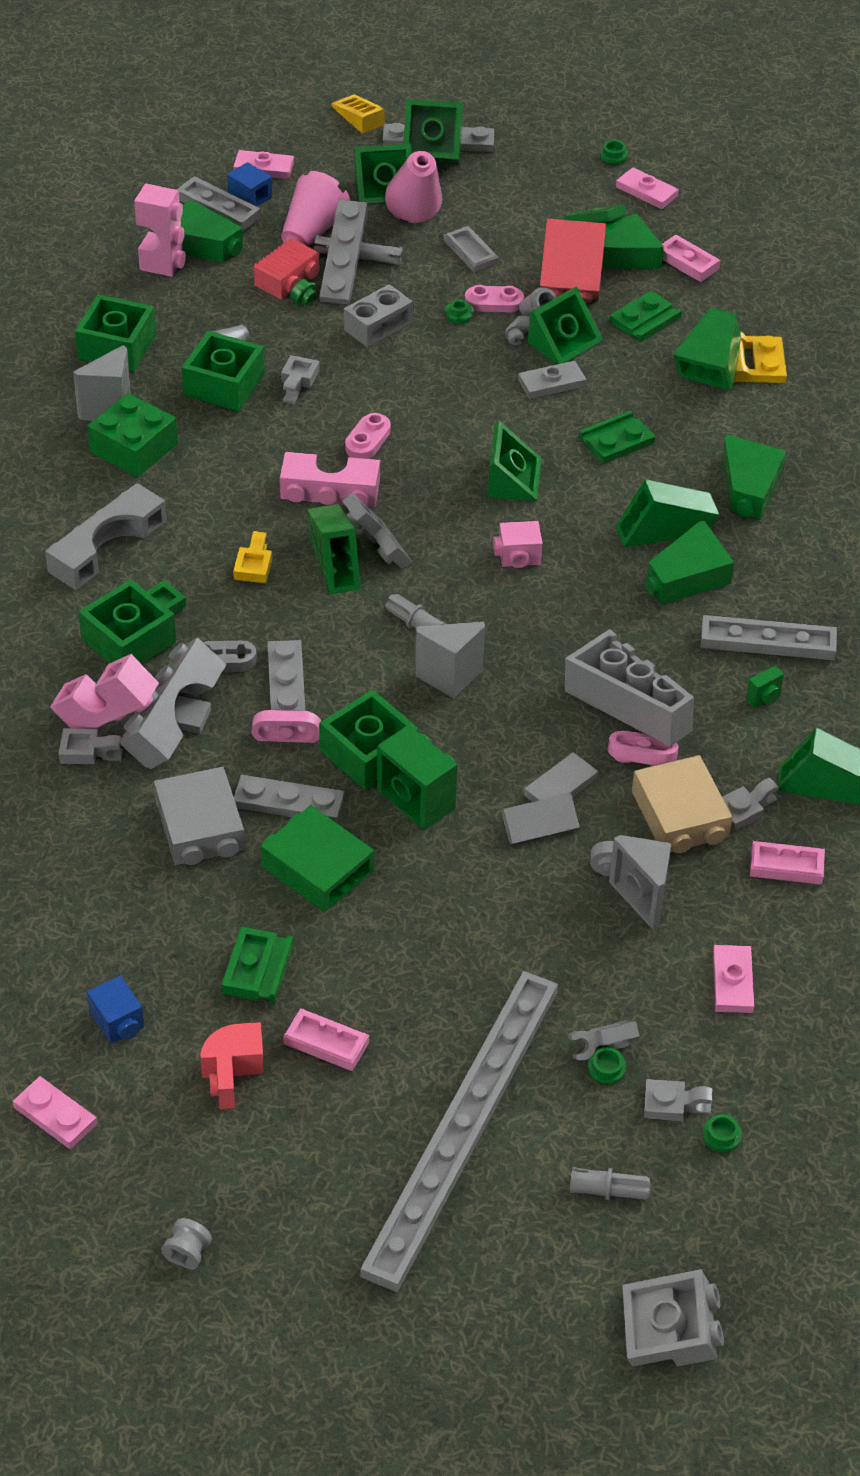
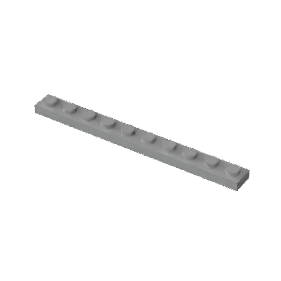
M525 971L522 972L361 1267V1278L398 1293L557 994V983Z

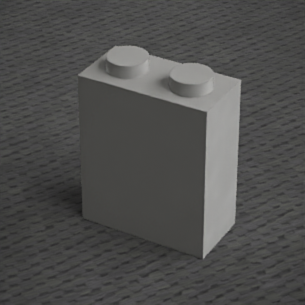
M224 767L154 781L156 805L174 865L184 863L195 865L203 859L217 856L227 858L234 856L237 852L245 851L244 828Z

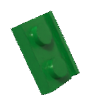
M651 290L610 314L609 322L629 336H633L640 343L682 317V310L673 309L672 303Z
M630 410L580 430L578 438L605 464L654 444L656 436L639 418L635 419L633 412Z
M241 927L221 985L222 994L259 1001V998L269 999V1003L275 1004L294 946L293 936L288 935L287 938L277 937V933Z

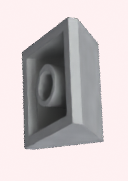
M124 345L73 371L77 414L81 420L94 421L127 393L131 394L128 353Z
M484 622L416 627L415 676L448 696L455 698L483 671Z
M619 835L614 838L609 883L654 930L659 927L671 843Z

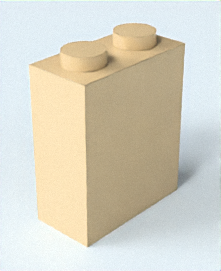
M700 755L634 771L632 793L656 841L671 843L670 852L684 853L693 846L705 843L716 845L729 838L732 815Z

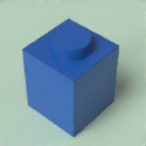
M247 162L227 174L228 193L256 207L272 198V176Z
M121 975L87 991L89 1012L110 1043L119 1039L129 1040L136 1036L140 1029L144 1028L143 1007Z

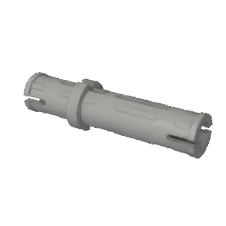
M316 235L315 244L326 245V247L316 245L314 250L319 252V254L328 255L331 238ZM361 242L358 260L400 266L402 258L390 256V254L403 255V247L398 248Z

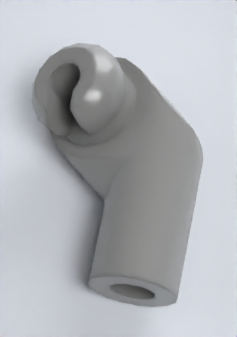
M518 316L506 328L505 338L508 339L511 345L522 343L521 339H524V335L529 331L530 316Z

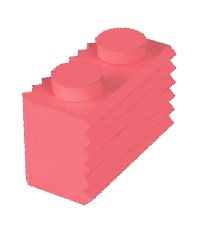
M292 238L289 241L286 240L285 244L282 243L281 247L278 246L270 255L267 254L266 258L263 257L262 261L259 260L258 264L255 263L254 285L282 300L291 293L294 286L300 280H312L318 275L320 270L319 252Z

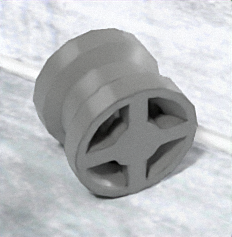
M181 1218L175 1222L172 1228L173 1236L164 1242L161 1251L169 1262L193 1270L198 1267L201 1261L200 1253L202 1250L207 1249L212 1240V1235L198 1222Z

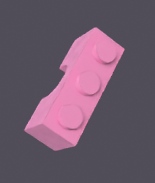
M145 183L134 200L136 225L150 228L154 232H148L138 248L139 269L173 277L178 268H183L186 259V253L182 251L184 228L181 227L183 205L179 203V190Z
M285 452L280 475V499H287L292 502L311 501L332 505L344 504L342 500L350 493H353L366 506L376 507L380 483V460L348 457L347 466L342 471L326 473L317 468V455Z
M130 654L108 664L97 684L87 674L65 683L50 708L70 728L99 730L108 722L113 720L118 722L129 713L145 710L152 703V694L159 682Z

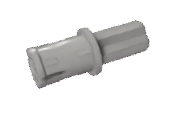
M399 594L390 595L385 604L386 609L405 621L409 629L412 627L416 629L419 626L446 624L427 613L423 605L416 606Z
M572 1167L570 1193L595 1194L605 1196V1200H610V1196L645 1200L648 1199L650 1193V1178L613 1173V1168H608V1171H595Z

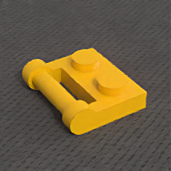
M740 332L741 342L734 382L786 383L787 373L782 337L745 336L744 333ZM744 349H752L754 369H749L746 366Z

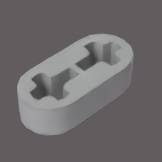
M248 641L203 642L226 664L223 672H244L256 665V648ZM238 654H245V658L239 659Z

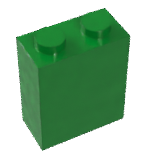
M310 805L300 814H295L288 821L287 825L276 834H271L264 840L261 845V866L325 913L374 871V849Z

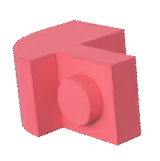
M261 1022L232 1024L222 1027L211 1034L202 1047V1078H210L211 1097L219 1096V1109L235 1108L233 1076L264 1074Z

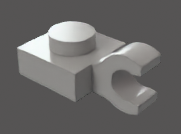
M290 355L281 372V383H284L283 389L287 390L283 402L295 404L301 387L311 388L319 373L320 361Z
M63 728L58 753L60 764H95L96 756L101 757L103 760L122 761L123 749L120 748L119 744L121 736L108 735L99 737L98 729Z
M771 778L761 781L750 793L742 786L722 797L732 815L731 827L734 831L764 816L763 807L777 801L773 792L777 791L779 787Z
M628 1020L593 1028L589 1031H573L568 1034L569 1040L581 1038L585 1043V1048L582 1052L572 1054L575 1060L589 1059L599 1045L620 1049L629 1046L628 1039L639 1037L636 1021Z
M646 1079L644 1118L683 1122L684 1112L711 1115L712 1088L699 1086L690 1091H685V1082Z

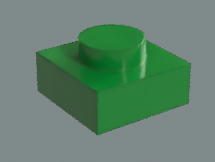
M165 580L146 591L174 614L187 607L186 597Z
M774 666L749 679L746 701L754 709L764 703L767 705L774 703L781 695L784 673Z

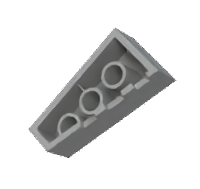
M607 630L565 658V692L670 747L693 731L694 697L667 675L660 676L655 672V665L648 659L645 661L640 660L635 655V649L628 643L621 644L618 642L617 634L612 630Z

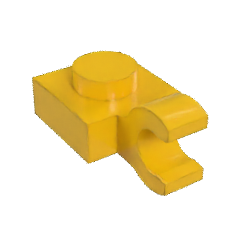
M253 531L250 547L239 548L233 570L234 580L266 584L272 563V551L266 550L267 544H265L267 533Z

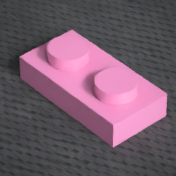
M674 235L662 243L664 246L662 260L699 282H702L720 268V260L678 235Z
M41 1076L13 1100V1106L16 1110L69 1149H72L97 1125V1117Z

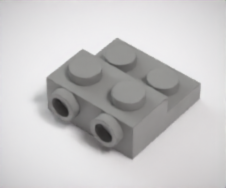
M702 1269L622 1285L627 1359L631 1366L673 1359L678 1367L717 1359L716 1347L724 1345V1337L720 1322L718 1320L714 1321L713 1309L720 1308V1297L716 1284L709 1283Z

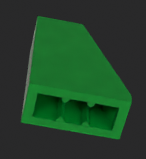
M193 200L183 204L181 227L184 228L182 251H185L187 256L225 262L230 257L240 254L243 249L241 226Z
M637 214L604 222L606 224L602 268H662L664 246Z
M710 307L673 354L678 375L692 381L731 390L734 384L741 342L740 328L735 313Z
M726 434L722 464L730 511L738 513L742 517H752L761 520L783 474L787 451Z
M645 479L615 527L625 548L677 540L700 521H705L708 527L711 528L715 524L719 513L711 494L708 492Z
M339 504L307 509L310 539L329 595L361 590L354 526Z
M700 521L649 562L648 574L644 580L645 588L650 596L655 595L662 605L729 585L732 582L734 561L706 522Z
M816 728L780 765L777 781L779 789L777 791L860 805V749Z

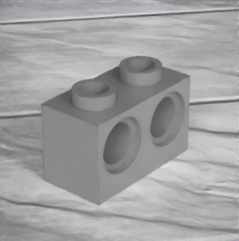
M390 284L344 308V330L366 347L373 345L413 322V301Z

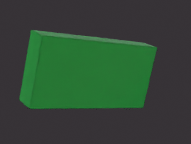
M625 204L579 210L563 216V220L593 223L610 222L626 215Z

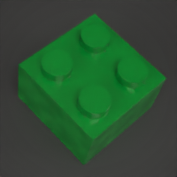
M406 99L403 144L411 143L412 153L425 151L431 154L436 163L460 165L464 114L463 102Z
M97 294L75 330L78 360L92 362L124 345L128 353L129 371L135 372L156 336L154 306Z
M207 331L182 366L183 396L240 412L265 375L264 346Z
M130 393L124 395L87 426L90 453L136 477H140L178 444L177 418Z
M132 579L78 611L81 640L109 663L132 654L142 665L176 643L174 613Z
M372 689L319 723L320 752L366 791L377 784V746L407 725H410L418 732L419 728Z
M407 725L377 746V791L425 831L456 809L458 764L452 756L443 753L433 745L425 734H420L413 727Z

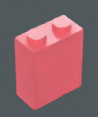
M547 219L540 288H547L558 297L577 286L585 303L599 300L606 224Z

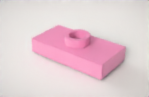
M239 150L233 170L248 162L272 176V178L289 180L294 165V156Z
M631 168L616 180L617 188L660 209H663L678 197L679 189L636 168Z
M753 841L750 877L822 885L825 849Z
M714 945L715 1012L753 1013L754 993L751 946Z
M300 1008L283 1036L284 1045L353 1071L369 1044V1035Z

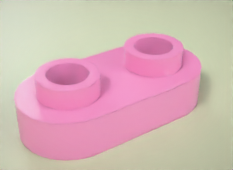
M475 285L465 292V301L473 307L474 311L516 312L520 310L519 304L524 299L523 292L514 286Z
M371 413L364 416L346 438L345 450L347 455L351 458L362 459L373 457L390 435V420L379 413Z
M265 710L253 717L252 735L258 741L315 743L320 739L319 723L321 719L309 711Z
M631 731L612 733L609 737L608 753L619 762H637L650 764L651 766L677 761L679 749L677 742L670 747L647 734Z

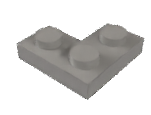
M350 493L342 500L350 511L346 515L350 522L358 530L364 527L362 529L363 533L373 544L378 542L380 547L377 549V552L388 564L394 561L400 568H404L413 562L384 522L359 498Z

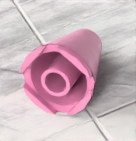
M425 151L412 153L387 186L385 196L387 209L396 219L400 220L401 218L409 221L408 223L426 222L434 218L441 207L442 193L436 161L431 154Z
M310 171L308 175L302 174L299 177L281 234L284 244L286 240L289 241L292 238L310 247L315 242L316 235L322 236L334 224L338 199L350 201L348 192L345 190L343 193L337 187L339 182L336 179L318 171Z

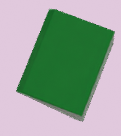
M411 143L354 147V181L359 202H367V204L386 203L387 186L412 154Z
M577 286L530 312L528 344L556 364L565 363L603 341Z
M500 421L494 424L489 465L488 497L537 501L541 457Z

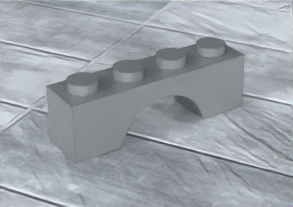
M136 483L45 551L48 573L74 590H77L99 573L97 549L103 543L121 536L146 538L167 522L165 500Z
M198 637L187 644L179 643L170 652L168 657L171 661L155 676L159 684L152 694V703L142 712L135 713L124 725L126 732L119 741V744L147 768L152 769L169 760L183 737L174 712L177 695L197 697L210 690L226 667V664Z

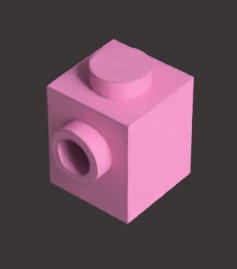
M539 522L500 523L499 536L493 537L494 556H501L502 567L513 566L515 568H523L527 565H541L543 543Z

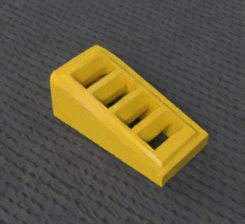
M355 94L332 103V107L362 134L385 124V110L381 106Z

